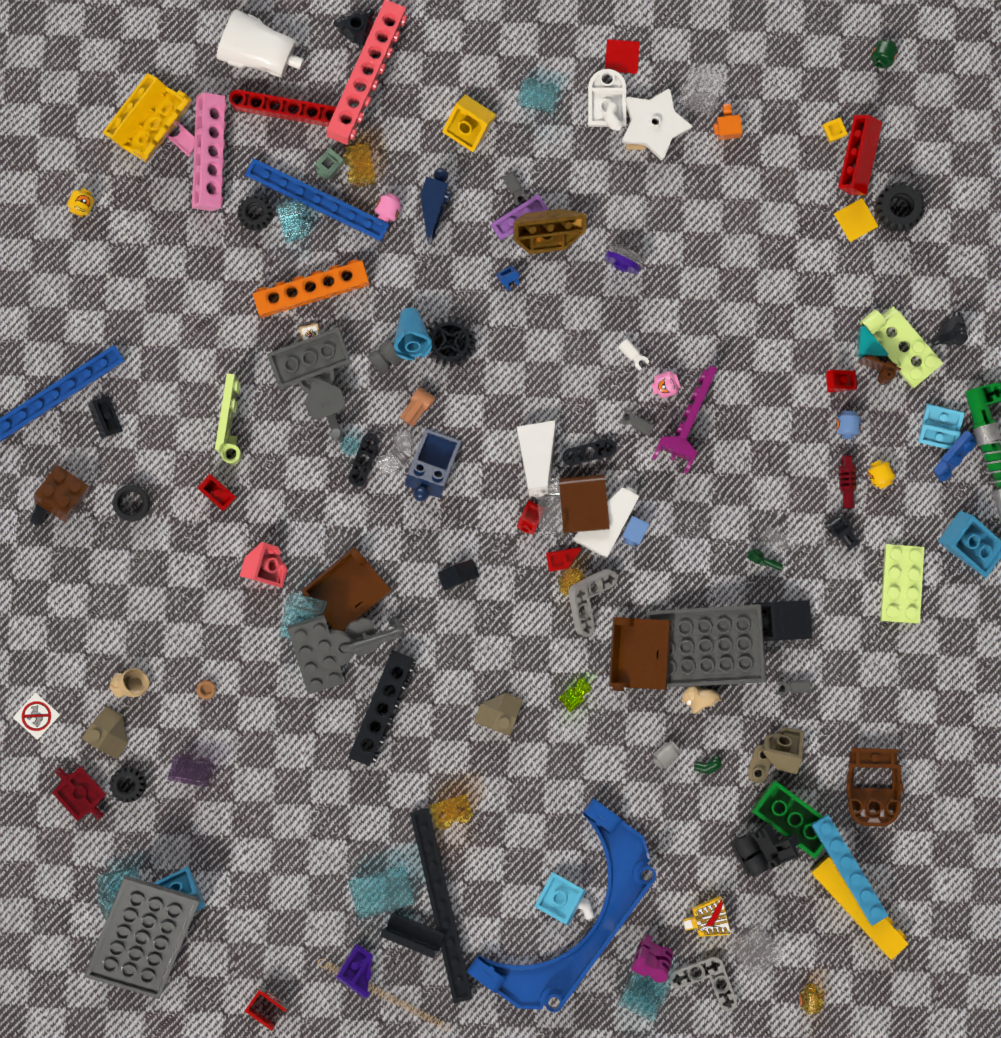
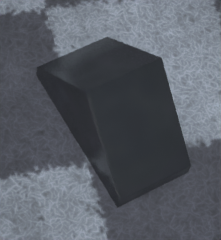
M473 559L453 565L437 573L444 591L480 577Z

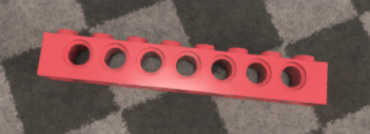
M384 0L327 127L328 138L346 145L349 144L350 140H354L357 134V129L355 128L358 123H362L365 115L363 110L370 105L372 96H370L372 90L376 91L379 80L377 79L379 74L383 75L386 68L385 61L387 58L390 59L394 48L392 45L394 42L397 43L401 32L399 29L406 24L408 18L406 7ZM391 22V23H393L394 25H393V26H387L386 23ZM384 38V39H386L387 41H386V42H380L379 39ZM374 54H376V55H379L380 57L375 59V58H372L371 56L374 55ZM365 71H371V72H373V73L370 74V75H367V74H365L364 72H365ZM358 87H364L365 90H364V91H358L357 88H358ZM351 103L358 104V106L354 108L350 107L349 105ZM345 119L351 121L349 124L342 123Z

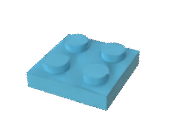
M552 872L534 907L569 926L586 890Z

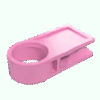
M177 122L176 125L180 127V133L175 137L168 135L167 138L189 157L194 152L195 137Z

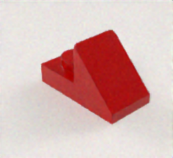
M826 371L827 391L829 393L857 390L855 371Z
M211 474L197 487L222 511L236 498L234 494Z

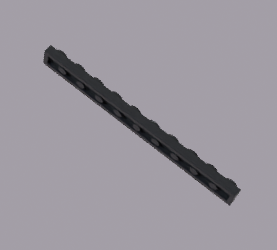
M425 808L412 811L410 816L436 929L445 933L441 951L453 1003L471 1000L473 997L430 810Z

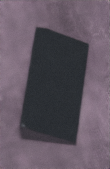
M109 396L91 401L88 404L102 440L123 432Z

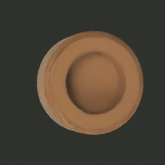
M209 680L201 681L196 688L197 695L205 700L213 698L216 694L215 684Z

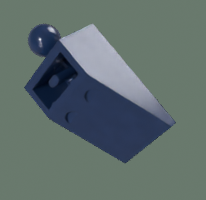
M438 168L434 171V179L426 177L420 194L429 245H432L444 206L448 205L451 199V190H449L448 183H445L448 179V172L444 168Z
M425 429L405 482V486L415 489L413 495L417 501H425L429 494L441 498L462 441Z

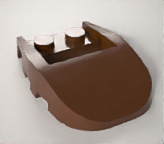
M851 748L846 774V791L850 814L860 825L883 827L892 824L898 818L901 808V794L903 792L902 770L897 758L899 749ZM854 767L892 768V789L854 788Z

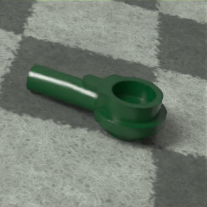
M756 548L747 552V558L754 563L764 566L768 565L778 571H781L783 568V564L763 557L764 553Z

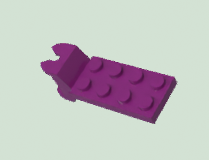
M710 366L708 370L704 369L698 380L701 385L700 387L696 386L690 398L693 400L692 405L688 404L683 414V417L686 419L684 422H680L675 432L678 436L661 437L652 456L653 460L657 458L661 449L672 454L670 459L672 461L675 460L676 456L688 461L683 473L687 474L697 452L686 439L717 368Z

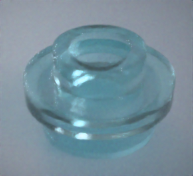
M351 436L344 438L340 444L341 451L348 456L355 455L359 449L358 440ZM352 443L354 445L353 449L348 450L347 444Z

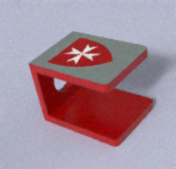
M261 987L244 1012L272 1031L276 1024L251 1007L259 995H262L284 1012L287 1011L289 1006Z

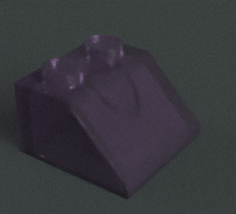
M180 753V756H174L167 780L201 787L211 786L215 763L210 762L211 758L199 756V760L192 759V755Z

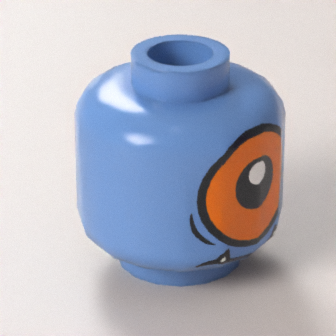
M842 411L836 418V433L842 435V439H853L854 436L860 434L861 417L857 415V412Z

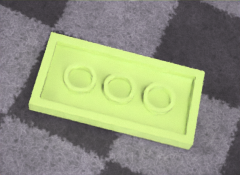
M885 544L880 621L920 624L924 547Z

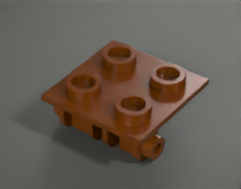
M873 355L864 356L858 364L879 370L878 382L881 385L890 382L894 375L901 371V368H898L896 363L878 361L879 358Z

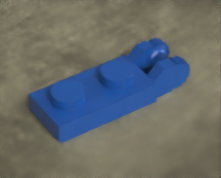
M965 431L941 458L937 466H935L934 471L940 481L945 482L949 480L948 478L952 476V471L974 449L977 442L970 432Z

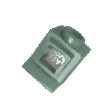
M329 147L325 154L316 162V173L323 179L327 177L331 180L345 164L344 159Z

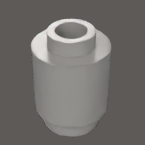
M673 741L666 742L652 754L654 757L652 761L658 768L663 767L666 769L679 757L678 754L681 753V750Z

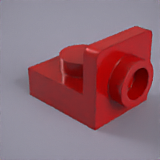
M528 500L518 521L517 528L524 533L534 535L546 508Z

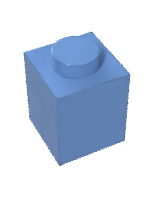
M631 516L621 537L625 539L624 543L632 547L635 545L639 546L649 523Z

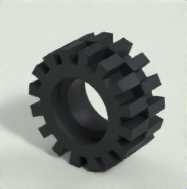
M260 195L247 196L245 200L241 201V205L238 206L239 220L248 230L262 231V228L266 229L267 225L272 222V207L267 199L262 198ZM258 206L262 209L263 214L258 220L249 218L248 211L251 207Z
M126 767L117 770L111 776V781H109L111 795L123 803L136 801L145 792V777L136 768ZM126 777L133 779L135 782L133 791L129 793L124 792L120 786L121 781Z

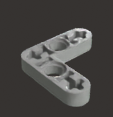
M603 569L570 587L568 592L575 630L578 634L588 637L594 632L595 625L590 598L608 590L617 583L618 576L615 571ZM595 581L596 586L591 590L590 586ZM584 606V612L579 615V609Z
M711 956L670 973L669 982L677 989L709 978L722 1010L731 1012L736 1008V997L724 965L718 957ZM713 960L716 963L719 962L717 970L714 971L713 968L707 969L709 973L705 975V970L701 964L705 963V966L708 967ZM694 967L701 969V975L698 978L691 976L690 972ZM687 970L690 981H687V978L681 979L680 984L672 981L675 979L674 975L684 976L683 971ZM718 979L726 980V987L724 989L716 987L715 984ZM730 990V993L726 994L729 1000L733 999V1002L730 1003L731 1007L723 1005L725 998L723 995L719 997V993H725Z

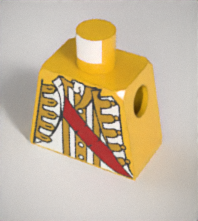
M721 896L691 908L693 917L683 919L685 931L696 928L699 937L731 934Z

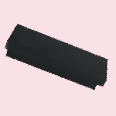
M393 912L387 927L382 929L380 937L430 958H435L439 954L445 933Z

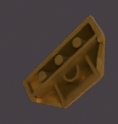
M564 209L525 213L513 222V240L529 254L566 250L581 235L583 236L586 233L587 214Z

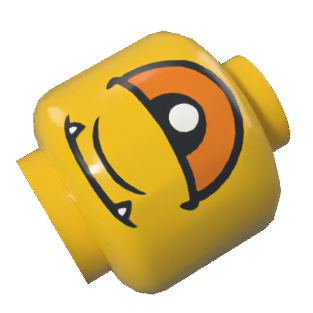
M81 188L80 191L73 190L67 202V206L70 208L69 212L82 218L84 215H89L95 203V199L91 197L92 192Z
M881 460L870 464L872 468L867 471V474L874 487L882 489L893 484L896 476L889 462L882 463Z

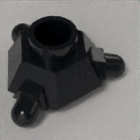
M373 9L363 12L360 10L344 15L342 19H335L333 24L341 30L340 32L353 44H358L362 50L372 29V17L375 12Z
M954 311L952 317L944 321L938 329V336L932 338L931 343L934 346L939 344L961 346L967 341L968 335L965 321L959 311Z

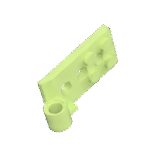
M894 306L883 315L874 309L860 321V325H864L887 351L888 355L886 358L890 362L896 363L898 368H901L899 373L912 388H915L943 364ZM887 328L895 329L896 336L893 338L888 337L886 334ZM899 343H907L908 351L901 352L898 347ZM918 357L921 360L920 366H913L911 358Z
M227 373L215 450L221 454L222 459L226 463L235 465L241 461L242 452L236 446L237 436H230L233 414L237 413L238 410L236 395L240 394L241 383L235 374ZM229 450L236 451V457L234 459L227 458V452Z

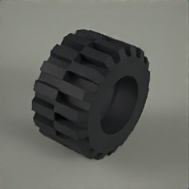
M898 182L893 183L892 186H887L877 198V203L874 206V210H876L875 218H879L877 222L879 225L883 223L885 230L889 228L892 233L895 231L898 233L907 232L914 228L922 219L925 213L923 208L926 206L925 202H922L924 196L923 194H918L920 191L918 188L915 190L912 188L913 184L907 186L906 182H901L900 184ZM896 198L904 200L909 205V215L898 217L893 214L890 209V201Z

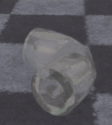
M411 430L393 433V451L387 455L377 456L381 475L400 470L409 461L413 452Z

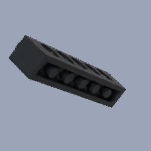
M394 650L391 651L348 758L367 766L376 763L379 753L376 752L378 746H383L387 736L384 734L386 727L390 728L394 719L391 716L393 709H398L401 699L398 698L400 692H405L409 681L406 680L408 673L412 674L415 668L414 658ZM396 667H400L403 670V675L400 678H395L392 675V671ZM388 685H393L396 689L393 696H388L385 693V688ZM385 703L388 705V712L386 714L379 713V704ZM373 721H378L381 724L379 732L371 730L370 725ZM366 739H371L374 743V747L371 750H366L363 746V742Z

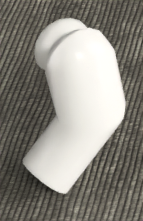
M609 103L605 121L610 129L619 131L622 128V122L615 115L618 105Z
M583 898L578 909L583 910L586 920L594 918L595 915L590 901Z

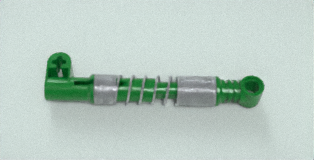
M992 383L965 391V396L974 423L972 428L976 436V442L978 446H981L982 452L980 454L985 459L983 464H986L988 469L986 474H992L994 478L988 483H995L996 489L992 490L991 493L1001 522V441H999L1001 436L996 420L992 418L989 405L1001 401V383ZM991 392L997 393V395H992L986 398V394H989Z

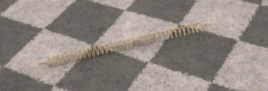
M330 965L328 966V968L330 967L331 970L333 969L332 973L336 971V969L334 970V968H331ZM376 988L374 989V991L376 990V992H379L380 995L382 994V992L380 993V991H377ZM434 1018L433 1021L435 1020L436 1023L438 1022L437 1027H439L441 1022L439 1023V1021H436V1019Z

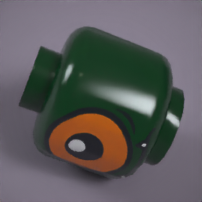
M889 39L876 42L870 57L874 65L881 69L891 67L898 54L897 46Z

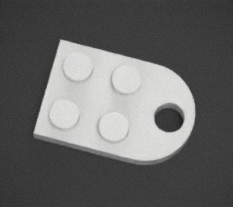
M600 70L589 81L588 127H609L605 121L609 103L618 105L615 115L622 122V127H626V83L622 75L615 70ZM610 75L613 81L605 84L602 81V77Z

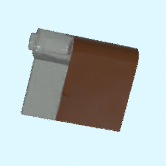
M605 475L550 479L548 494L537 497L540 535L610 529Z

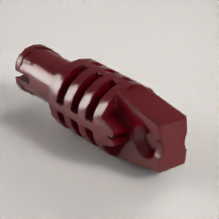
M844 455L841 457V466H838L839 490L843 494V509L855 508L854 491L857 489L856 467L852 464V455Z

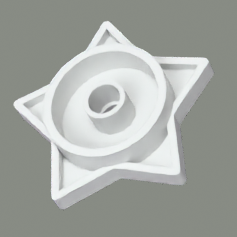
M670 89L665 90L651 100L633 97L625 99L631 122L622 139V143L644 145L660 160L665 158L671 140L692 128L691 124L674 111Z

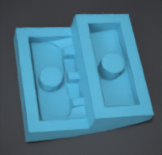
M927 403L918 442L950 449L960 437V429L965 413Z

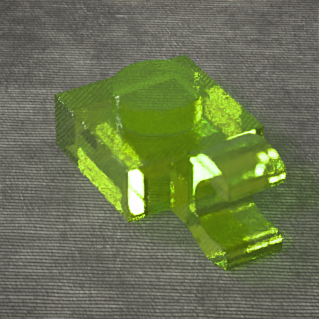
M581 678L577 682L576 688L572 685L558 699L569 712H572L584 701L583 696L589 693L592 687L584 678Z

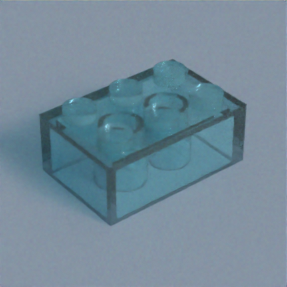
M406 864L348 881L358 919L416 903Z

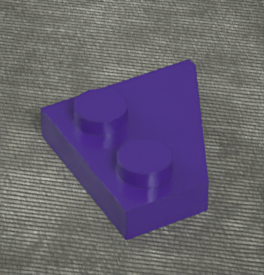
M358 944L354 945L335 976L336 979L364 999L369 996L368 984L371 979L370 966L372 965L373 955Z

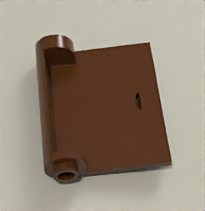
M354 546L302 589L303 594L301 597L307 604L312 603L320 614L325 616L326 621L334 630L344 632L350 622L358 620L392 590Z
M613 617L609 687H613L612 691H624V688L667 690L671 620Z

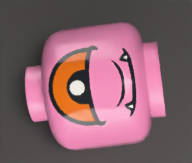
M387 193V195H382L379 198L374 211L379 215L378 219L388 223V221H395L398 218L402 204L398 197Z
M671 371L656 375L654 377L655 383L651 384L654 394H659L661 398L676 395L679 391L678 389L681 388L677 374H673Z

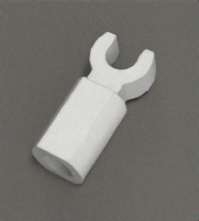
M628 338L618 346L630 361L633 360L635 362L634 365L637 370H642L639 366V361H644L646 364L649 363L648 358L641 356L640 351Z

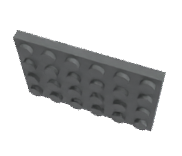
M762 604L646 611V619L671 620L667 687L766 682Z
M124 875L86 969L85 977L160 999L200 898Z

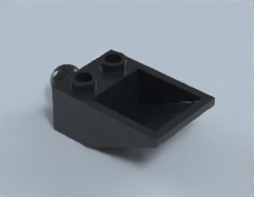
M810 600L752 604H762V609L765 610V615L762 616L763 628L767 631L764 641L812 639Z

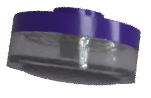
M615 243L610 244L604 256L616 269L632 274H639L645 262V259L638 253Z

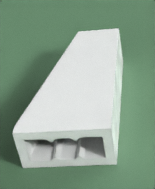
M555 420L517 427L529 497H542L548 494L556 434Z
M628 486L626 489L622 487L607 502L609 530L578 532L573 541L607 558L639 498L636 494L637 491Z

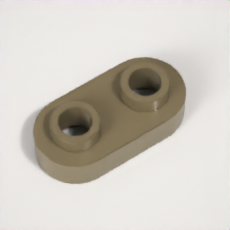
M759 745L754 749L747 771L748 778L755 783H761L767 778L771 764L767 757H760V753L764 751V745ZM756 770L761 771V775L759 777H756L754 774Z

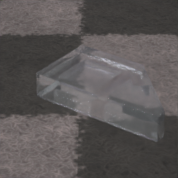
M766 527L759 542V545L774 552H779L799 544V541L769 527Z

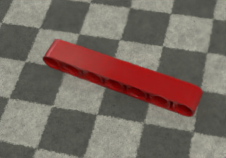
M234 90L229 95L232 108L236 111L328 127L331 121L327 119V115L334 113L336 109L335 106L243 90ZM242 97L243 101L240 104H235V98ZM260 100L262 104L259 107H253V102ZM278 103L281 105L280 108L276 111L272 110L271 106ZM292 107L299 108V111L295 114L289 112ZM311 110L318 112L315 117L308 116V113Z

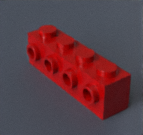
M854 115L838 185L839 189L850 195H867L883 123L871 115Z

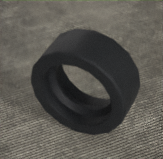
M136 485L121 487L115 493L112 502L115 513L123 520L130 522L140 521L146 517L151 506L150 497L147 492ZM129 492L139 494L143 500L141 510L133 515L125 513L120 504L122 497Z

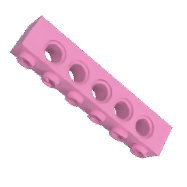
M206 92L196 96L192 208L215 211L220 209L223 203L221 193L224 183L222 169L224 167L223 150L225 148L224 131L226 128L224 116L227 105L225 103V96Z

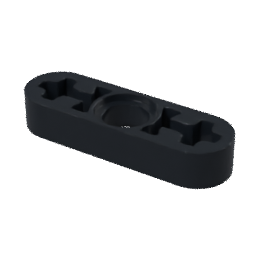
M373 433L363 436L349 475V481L355 487H361L366 483L375 458L379 439ZM370 437H373V441L376 442L369 449V451H373L372 455L369 452L362 451V448L367 449L368 444L365 440H369ZM362 455H367L370 459L369 463L365 466L359 464V457ZM356 466L361 469H367L366 473L361 472L363 480L358 481V483H355L353 475L357 476L359 469H355Z
M605 439L569 448L564 451L562 460L567 466H575L614 455L617 446L613 440ZM605 443L613 446L610 453L604 450L600 451L601 456H598V449L595 445H599V449L605 447ZM588 447L593 448L595 451V455L592 458H587L584 455V450ZM581 449L583 460L579 461V457L574 458V462L565 459L569 452L572 455L578 454L577 450Z

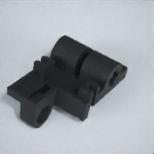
M771 824L729 842L748 877L760 875L768 869L778 867L780 864L800 856L796 849V846L800 843L796 833L780 841Z

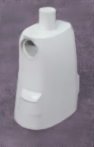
M238 9L233 11L217 50V59L227 62L228 65L238 67V69L248 67L281 78L284 76L288 65L300 70L304 62L303 58L293 55L296 47L294 39L272 30L263 24L259 18L251 14H245Z

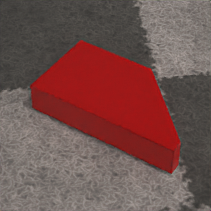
M581 547L546 553L549 572L568 569L581 551Z

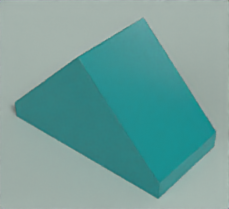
M863 325L858 330L856 357L863 358L864 356L873 355L879 359H884L888 355L887 351Z

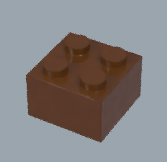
M56 465L34 493V502L66 523L89 494V486L59 465Z

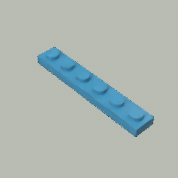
M825 815L812 823L813 830L869 924L873 926L888 917L883 905L830 816Z

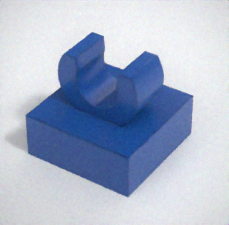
M512 265L495 274L498 281L507 290H511L509 283L512 281L517 286L520 284L517 279L520 276Z

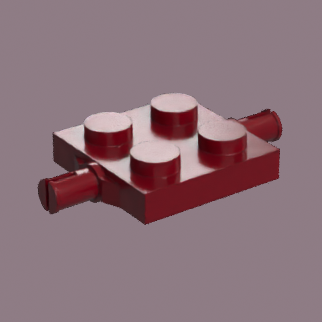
M82 766L69 775L59 767L55 773L62 781L52 794L77 821L88 813H92L99 821L104 814L97 806L107 793Z

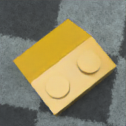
M465 94L456 103L442 132L471 152H474L489 131L497 115Z

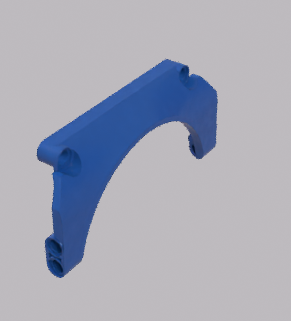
M594 798L582 814L595 829L601 841L607 862L608 880L602 909L591 929L568 951L544 962L513 965L496 962L478 955L467 970V973L492 992L501 995L518 1009L541 1010L544 1005L550 1012L560 1011L656 879L655 870L647 864L651 858L644 836ZM646 869L652 871V877L648 880L642 878V872ZM553 997L559 999V1005L556 1007L548 1004L549 1000Z

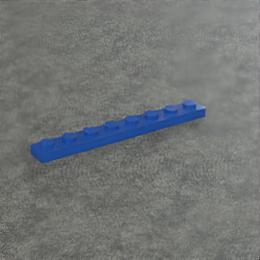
M254 158L245 173L247 178L379 242H382L390 226L388 223Z
M115 345L111 346L1 417L0 442L126 362Z

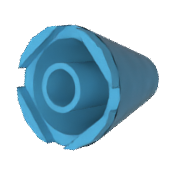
M406 308L401 311L393 344L397 356L405 360H415V357L419 356L424 358L432 349L431 338L419 311L415 308Z

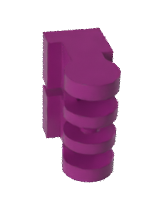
M645 934L637 946L631 970L644 977L649 975L656 982H665L669 975L674 955L673 951L668 947H661L652 942L653 937Z

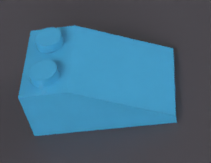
M962 511L958 512L938 540L950 553L985 578L988 577L1001 558V540L973 515Z

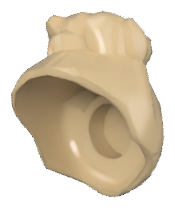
M132 668L126 670L123 674H115L111 679L109 687L116 697L121 698L124 695L138 697L146 693L150 682L142 670Z
M689 686L682 695V702H686L691 707L693 714L699 713L705 707H712L716 701H722L717 691L701 688L700 686Z

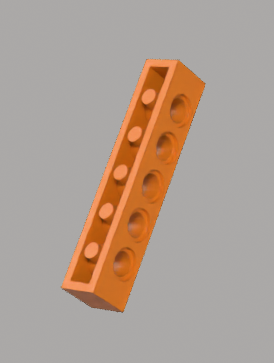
M358 259L347 262L348 265L342 267L335 265L330 267L329 271L322 272V270L312 272L309 277L298 276L289 283L282 281L274 284L275 287L269 289L267 287L257 289L256 293L252 294L260 318L370 286L363 261H358ZM344 273H351L353 275L351 280H343L342 276ZM327 278L334 279V284L332 286H325L324 281ZM310 283L316 285L315 290L312 292L306 291V286ZM296 289L298 293L295 297H289L288 291ZM272 295H279V300L276 303L269 301Z

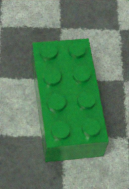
M772 780L750 811L765 823L771 824L772 828L785 838L796 833L800 841L797 846L816 859L824 846L811 824L824 816L777 781Z

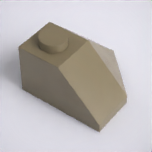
M507 693L480 704L474 722L510 736L523 699Z
M106 706L91 723L82 739L98 750L118 759L128 744L123 716Z
M784 727L778 733L765 737L763 753L777 770L793 774L798 773L803 758L804 731Z

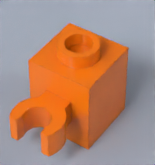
M731 103L723 104V117H717L716 123L713 124L714 135L718 136V140L741 138L742 125L740 115L732 116Z

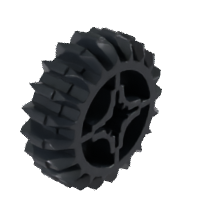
M448 316V322H445L442 317L440 318V325L437 321H434L435 329L433 327L428 328L432 332V334H429L432 341L430 352L433 351L430 358L433 359L437 356L436 364L443 360V367L446 366L447 362H450V368H453V362H456L459 367L461 366L460 359L465 363L467 362L465 355L472 357V353L469 350H475V346L470 344L476 343V339L470 337L474 336L475 332H468L471 329V325L463 327L466 323L465 320H462L459 324L458 317H455L454 322H451V316ZM453 327L460 331L450 334L444 329ZM440 333L444 340L440 347L436 349L435 338ZM465 335L467 340L466 346L461 351L457 343ZM446 337L455 339V347L446 345ZM452 350L457 355L448 357L441 353Z

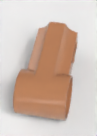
M419 387L411 397V402L405 408L400 418L413 427L424 411L429 409L436 397L422 387Z

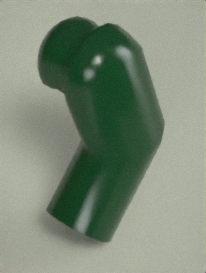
M713 756L707 764L695 761L693 770L712 774L722 766L721 758Z

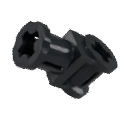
M838 511L836 513L837 516L829 522H825L824 525L837 540H842L847 547L846 550L849 552L861 540L857 539L851 532L853 528L846 517Z

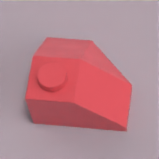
M261 542L244 558L240 577L283 588L287 567L281 560L279 547Z

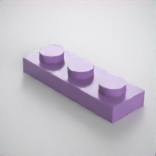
M537 194L491 223V227L499 240L502 241L513 234V222L523 214L548 211L549 209L540 195Z

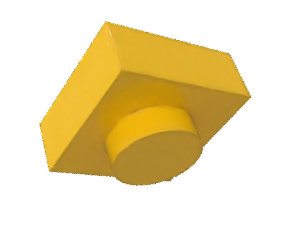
M840 117L822 125L829 143L848 135Z

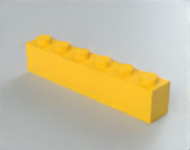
M825 856L809 871L889 959L892 960L908 945L905 941L907 936L900 929L896 931L893 928L892 924L894 922L889 917L884 918L873 926L869 924L830 857Z

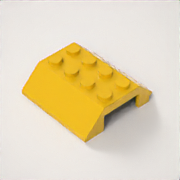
M147 73L102 133L125 151L147 163L165 141V138L176 126L180 118L187 112L192 104V99L180 90L178 92L171 90L158 78Z

